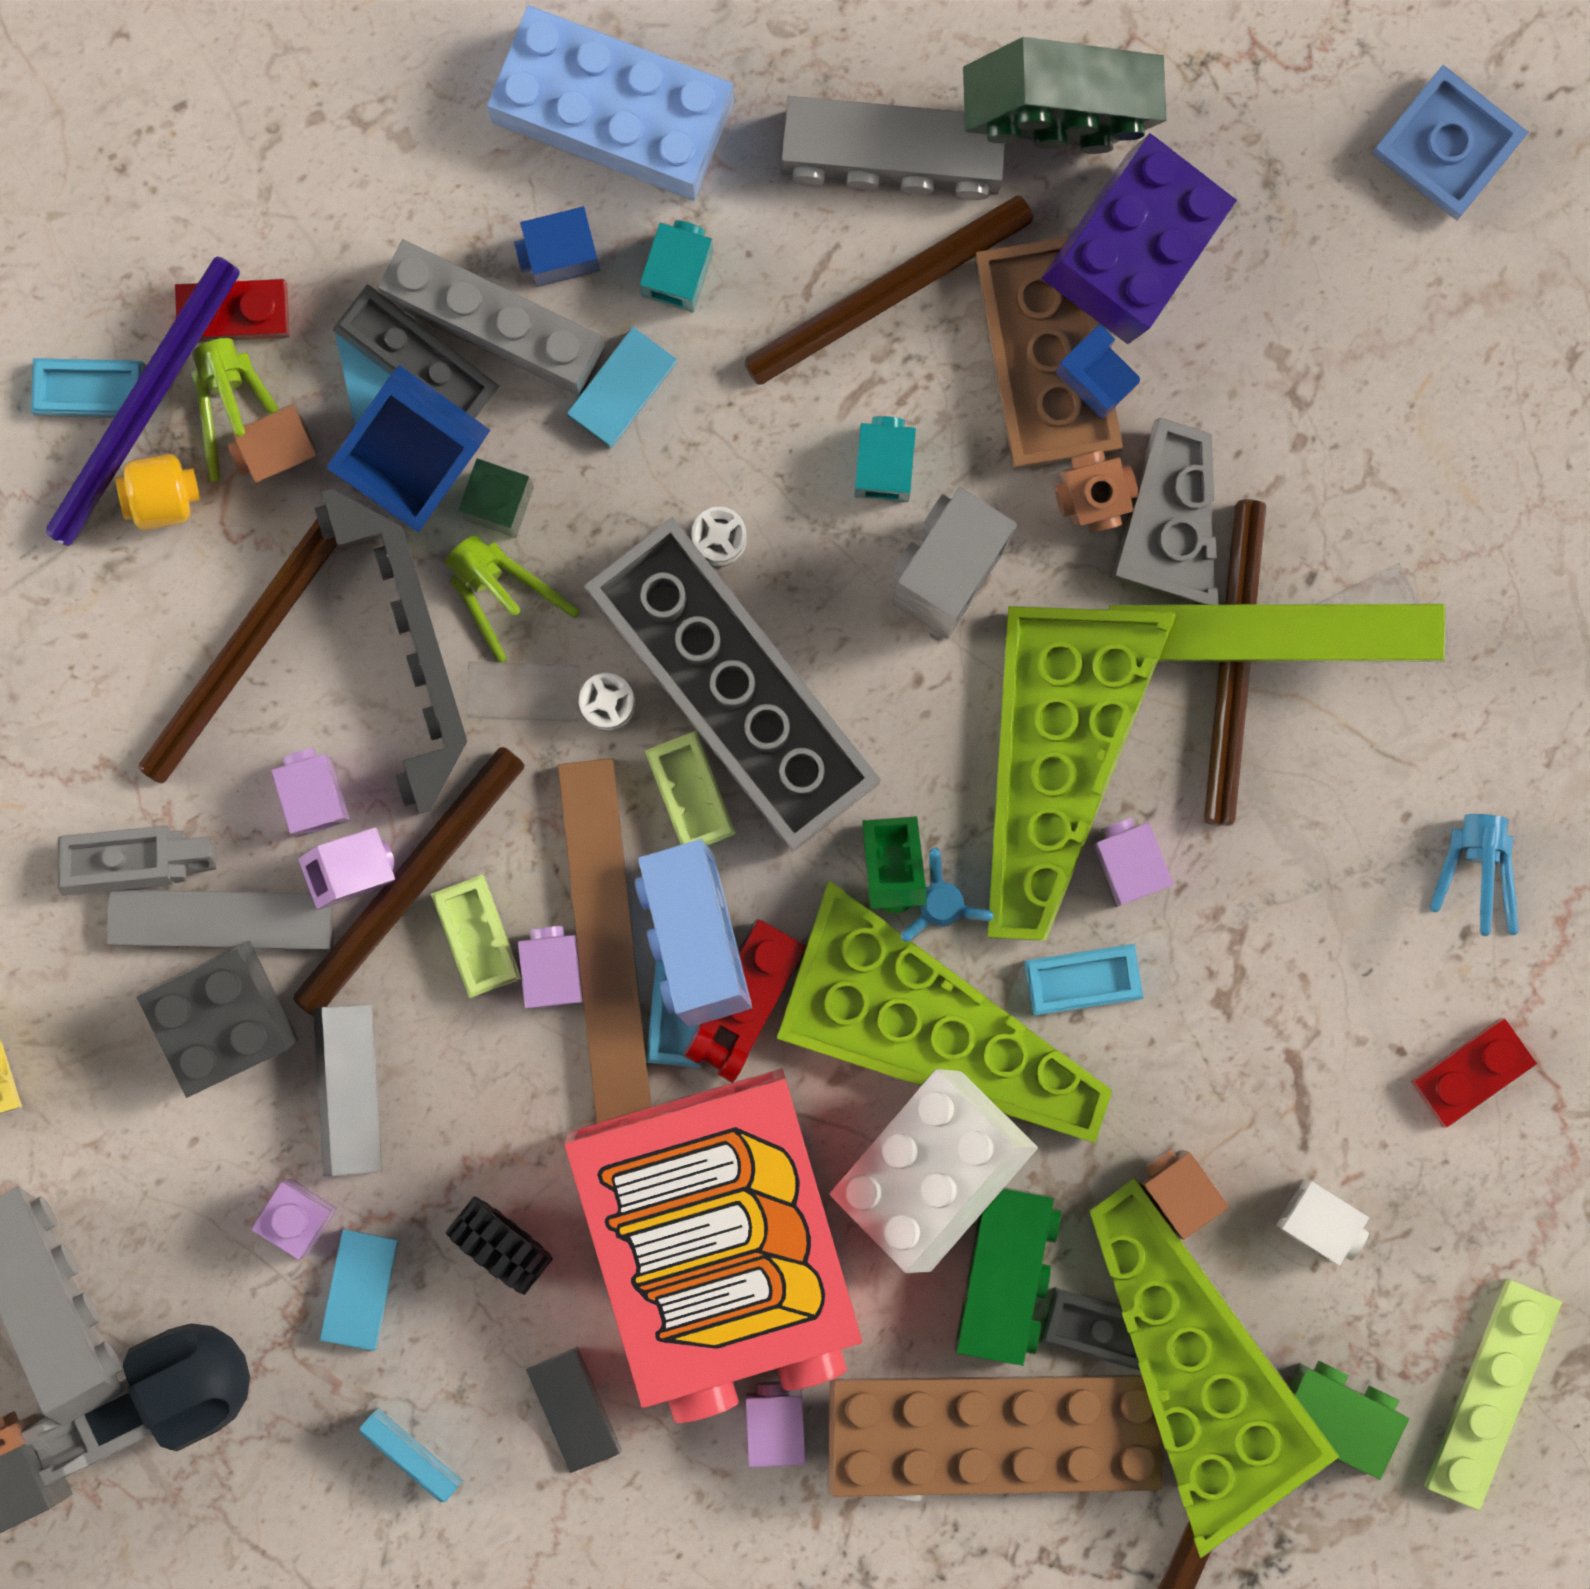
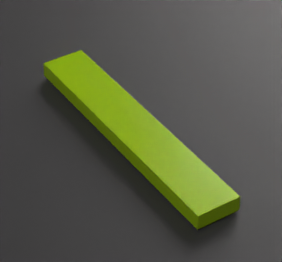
M1445 604L1109 605V610L1174 612L1176 614L1158 662H1445Z

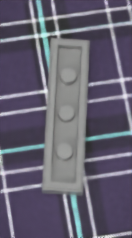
M171 890L109 891L107 945L235 948L250 941L253 948L332 949L333 905L317 910L310 893Z

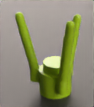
M230 338L211 340L198 346L191 353L197 369L190 374L197 391L205 458L209 479L212 482H217L220 479L209 388L212 394L221 395L234 434L238 437H242L245 434V429L232 390L242 385L243 382L240 376H244L268 413L279 410L278 405L254 371L248 353L237 354L233 340Z
M472 535L462 541L448 554L444 561V564L454 574L449 583L461 595L486 644L492 651L496 661L500 664L505 663L507 657L471 590L473 588L477 593L488 589L511 615H518L520 613L519 606L497 581L502 574V570L498 565L571 617L576 618L580 615V610L509 558L495 542L487 546L478 535Z

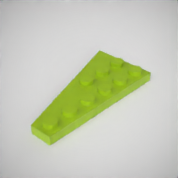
M1008 606L989 910L993 913V919L988 921V938L1029 941L1047 940L1175 620L1176 614L1174 612Z
M828 880L777 1039L922 1086L936 1069L962 1071L1004 1114L1096 1144L1113 1091L1051 1046L911 941H903L901 933Z
M1134 1178L1089 1212L1110 1277H1112L1127 1331L1130 1333L1139 1361L1138 1365L1165 1450L1167 1449L1178 1483L1179 1494L1183 1506L1186 1508L1194 1533L1195 1544L1200 1558H1203L1340 1458V1456L1144 1188Z

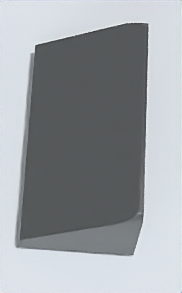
M578 1346L526 1369L570 1473L621 1453L622 1448Z

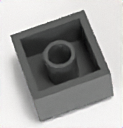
M250 941L157 984L136 997L186 1098L287 1051L298 1041L296 1033Z

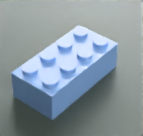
M527 5L487 107L492 123L695 201L734 104V85L732 82Z

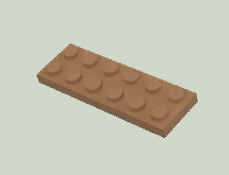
M1142 1375L852 1378L830 1380L829 1494L833 1497L1162 1490V1437Z

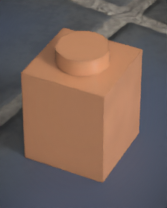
M296 403L244 424L245 434L242 437L236 436L234 431H232L236 442L228 445L240 474L244 475L250 472L255 483L312 459L318 454Z
M1170 1148L1144 1167L1149 1175L1139 1183L1182 1240L1188 1238L1229 1208L1193 1155L1188 1151L1183 1150L1176 1155Z

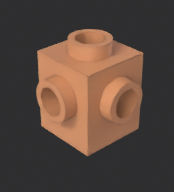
M1103 449L1071 457L1073 467L1058 471L1061 484L1054 486L1062 517L1070 516L1071 524L1083 526L1088 524L1090 533L1122 525L1120 515L1133 512L1131 499L1138 497V487L1131 466L1122 467L1120 457L1105 458ZM1104 481L1107 485L1109 496L1105 501L1098 503L1091 496V488L1094 483Z

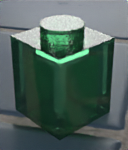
M476 458L458 511L465 521L516 538L534 485L528 475Z

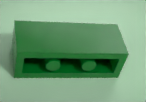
M1004 1187L978 1217L954 1346L957 1354L1024 1366L1026 1353L1036 1354L1041 1321L1032 1319L1036 1297L1046 1298L1051 1275V1265L1042 1264L1046 1242L1056 1243L1061 1220V1210L1053 1209V1197Z

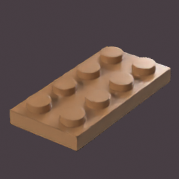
M1070 236L985 250L975 254L1013 470L1071 461V457L1103 449L1104 455L1121 452L1123 449L1116 407L1102 420L1056 374L1059 363L1100 324L1041 279Z

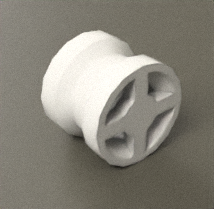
M711 507L704 510L695 519L692 526V542L711 566L726 567L735 563L743 555L747 545L746 527L742 518L734 510L726 507Z
M604 672L592 676L584 683L580 690L579 706L581 713L591 726L601 731L611 732L623 728L630 722L635 713L636 700L632 688L625 679L616 674Z

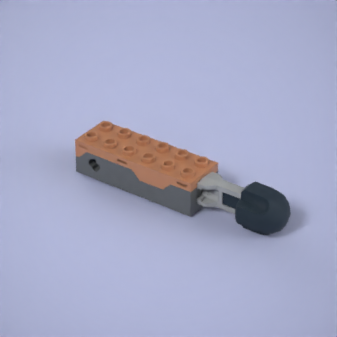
M194 1323L168 1329L128 1349L122 1365L126 1379L120 1381L123 1393L63 1426L48 1417L39 1421L36 1413L19 1421L15 1411L1 1417L0 1533L51 1509L73 1495L66 1477L153 1435L160 1447L177 1452L218 1432L233 1421L247 1400L250 1382L246 1357L233 1338L213 1326Z

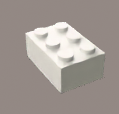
M936 1069L829 1195L905 1273L931 1272L1035 1153L1038 1147L962 1071Z

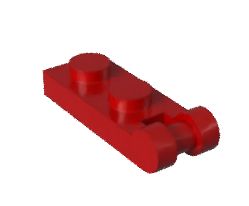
M759 919L755 920L738 951L753 1009L699 1024L683 1056L696 1064L703 1060L719 1069L718 1076L733 1083L740 1074L749 1052L807 946ZM719 1026L736 1035L730 1049L713 1041Z

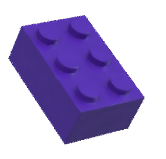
M1149 133L1126 154L1041 279L1126 344H1129L1151 328L1237 199Z

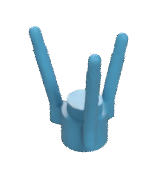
M1466 814L1463 829H1452L1450 850L1430 904V909L1433 912H1438L1441 909L1462 851L1466 850L1467 861L1482 863L1480 934L1482 936H1488L1491 933L1495 864H1499V862L1507 930L1510 935H1516L1519 931L1512 863L1513 836L1508 835V818L1489 814Z
M932 848L929 852L930 886L926 888L927 905L919 906L921 915L905 928L901 934V939L909 942L929 924L936 927H946L956 922L959 917L978 921H991L993 919V913L990 910L964 905L963 896L959 889L950 883L943 882L941 854L938 848Z

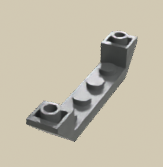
M334 489L322 491L325 505L315 508L324 540L335 537L339 550L377 538L382 539L383 546L375 548L374 553L383 581L393 578L399 595V600L390 602V606L399 634L410 632L416 653L406 655L415 688L426 685L432 706L422 709L431 741L442 738L444 744L443 749L403 760L405 772L395 775L404 806L415 804L418 814L425 813L431 810L463 751L467 738L405 532L401 525Z

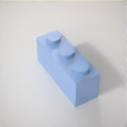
M698 839L639 857L638 861L642 877L635 879V887L642 908L644 910H651L655 928L647 930V936L655 960L657 962L663 961L667 980L660 982V990L668 1013H676L688 1027H693L753 1009L713 852L702 839Z

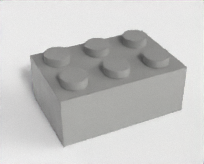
M960 486L951 499L944 494L939 497L924 521L925 526L920 540L923 541L922 545L918 546L911 541L893 569L895 572L890 586L896 589L893 605L947 639L1006 550L1017 526V522Z

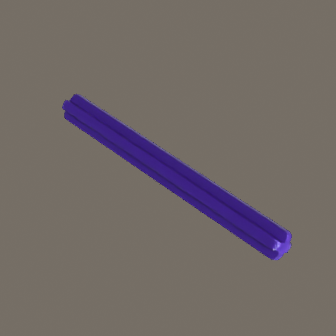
M219 256L213 258L47 525L46 534L62 545L70 546L76 539L239 277L240 270L234 264Z

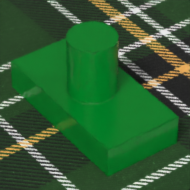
M917 816L862 820L870 909L882 908L889 913H902L911 906L927 905Z

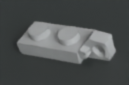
M167 825L58 837V890L62 896L173 885V883L186 881V873L192 874L216 870V849L210 837L185 839L184 831H170Z

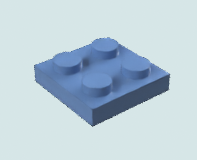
M1442 65L1376 146L1372 154L1458 221L1529 132L1445 65Z

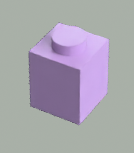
M314 748L298 751L282 758L285 766L271 770L291 835L301 837L351 821L333 760L328 755L321 754L317 756Z
M1129 818L1101 829L1104 840L1092 846L1116 907L1174 885L1149 822L1136 827L1133 819Z
M376 827L318 845L298 858L317 910L377 891L395 880L392 852L387 843L380 839Z
M563 926L531 929V940L518 941L525 1009L584 1003L576 936H564Z
M292 1179L281 1181L251 1230L300 1260L310 1254L338 1208Z
M780 1381L757 1383V1392L746 1393L745 1399L749 1467L805 1465L802 1390H783Z

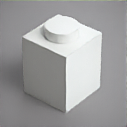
M1304 1179L1275 1224V1227L1330 1262L1340 1266L1345 1257L1353 1260L1364 1246L1369 1232L1363 1228L1369 1217L1313 1181Z

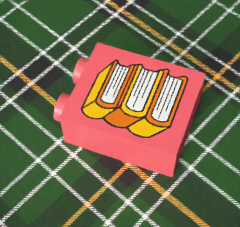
M783 1068L568 1131L564 1146L642 1408L668 1401L675 1423L692 1422L717 1415L736 1406L739 1401L733 1381L777 1369L782 1389L791 1391L825 1383L843 1375L847 1371L842 1349L861 1344L863 1341Z

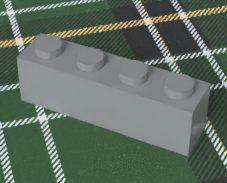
M788 96L782 152V174L792 175L794 182L806 185H820L824 183L825 178L847 180V186L861 190L878 189L879 183L901 185V190L909 194L928 195L934 192V188L956 190L955 195L960 198L982 200L988 198V193L999 194L1005 143L989 142L986 134L965 132V112Z
M404 239L401 240L378 286L380 293L401 310L579 397L583 393L605 349L600 334Z
M17 1186L0 1196V1317L43 1415L64 1426L124 1392L116 1375L122 1371V1366L112 1346L107 1341L101 1342L94 1326L100 1322L98 1311L90 1297L85 1292L80 1294L73 1276L77 1275L79 1270L67 1247L64 1244L58 1245L52 1228L57 1226V1220L51 1207L42 1196L36 1199Z

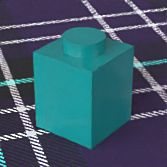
M675 220L673 226L659 222L639 284L642 297L694 313L713 254L712 238L704 236L706 231L703 228L681 220Z
M891 416L872 417V424L861 423L855 498L909 502L916 428L904 427V419Z

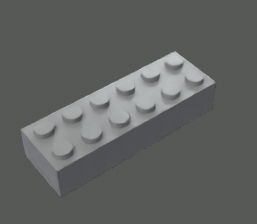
M673 517L584 585L594 603L792 853L880 784L881 779Z

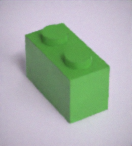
M1317 1361L1314 1370L1299 1363L1288 1386L1340 1456L1338 1459L1381 1480L1410 1419L1395 1410L1400 1400L1370 1385L1365 1394L1357 1392L1345 1386L1348 1374L1322 1361Z

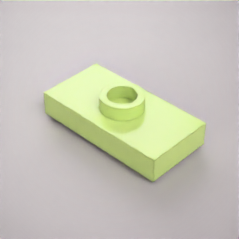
M697 731L645 750L680 845L702 839L707 846L736 836Z
M482 874L431 894L469 998H474L522 979L485 875Z

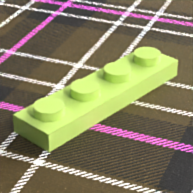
M1505 1280L1425 1481V1488L1480 1511L1563 1301L1512 1280Z

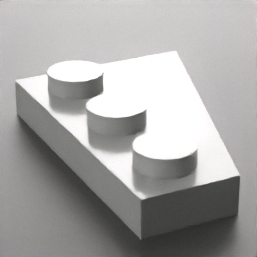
M1158 418L1154 420L1137 480L1138 497L1132 498L1131 501L1134 511L1127 515L1110 578L1196 605H1218V588H1215L1214 559L1217 558L1216 537H1213L1211 509V502L1214 501L1212 434L1164 418Z

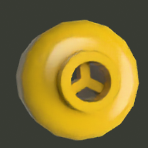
M167 453L131 460L125 465L123 476L115 478L124 521L133 520L137 528L142 531L187 522L191 515L190 503L200 501L194 468L183 470L180 460L173 454Z

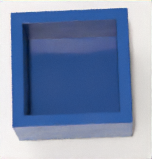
M399 365L382 386L326 468L419 533L481 446L490 429Z

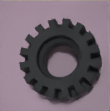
M473 1196L446 1231V1235L450 1237V1240L459 1246V1249L466 1255L472 1257L474 1262L479 1266H483L496 1279L499 1278L505 1285L510 1288L512 1287L516 1292L523 1295L529 1291L553 1260L551 1254L543 1249L544 1247L540 1243L533 1240L532 1236L526 1231L520 1229L511 1219H507L496 1208L493 1209L487 1202L482 1201L476 1196Z

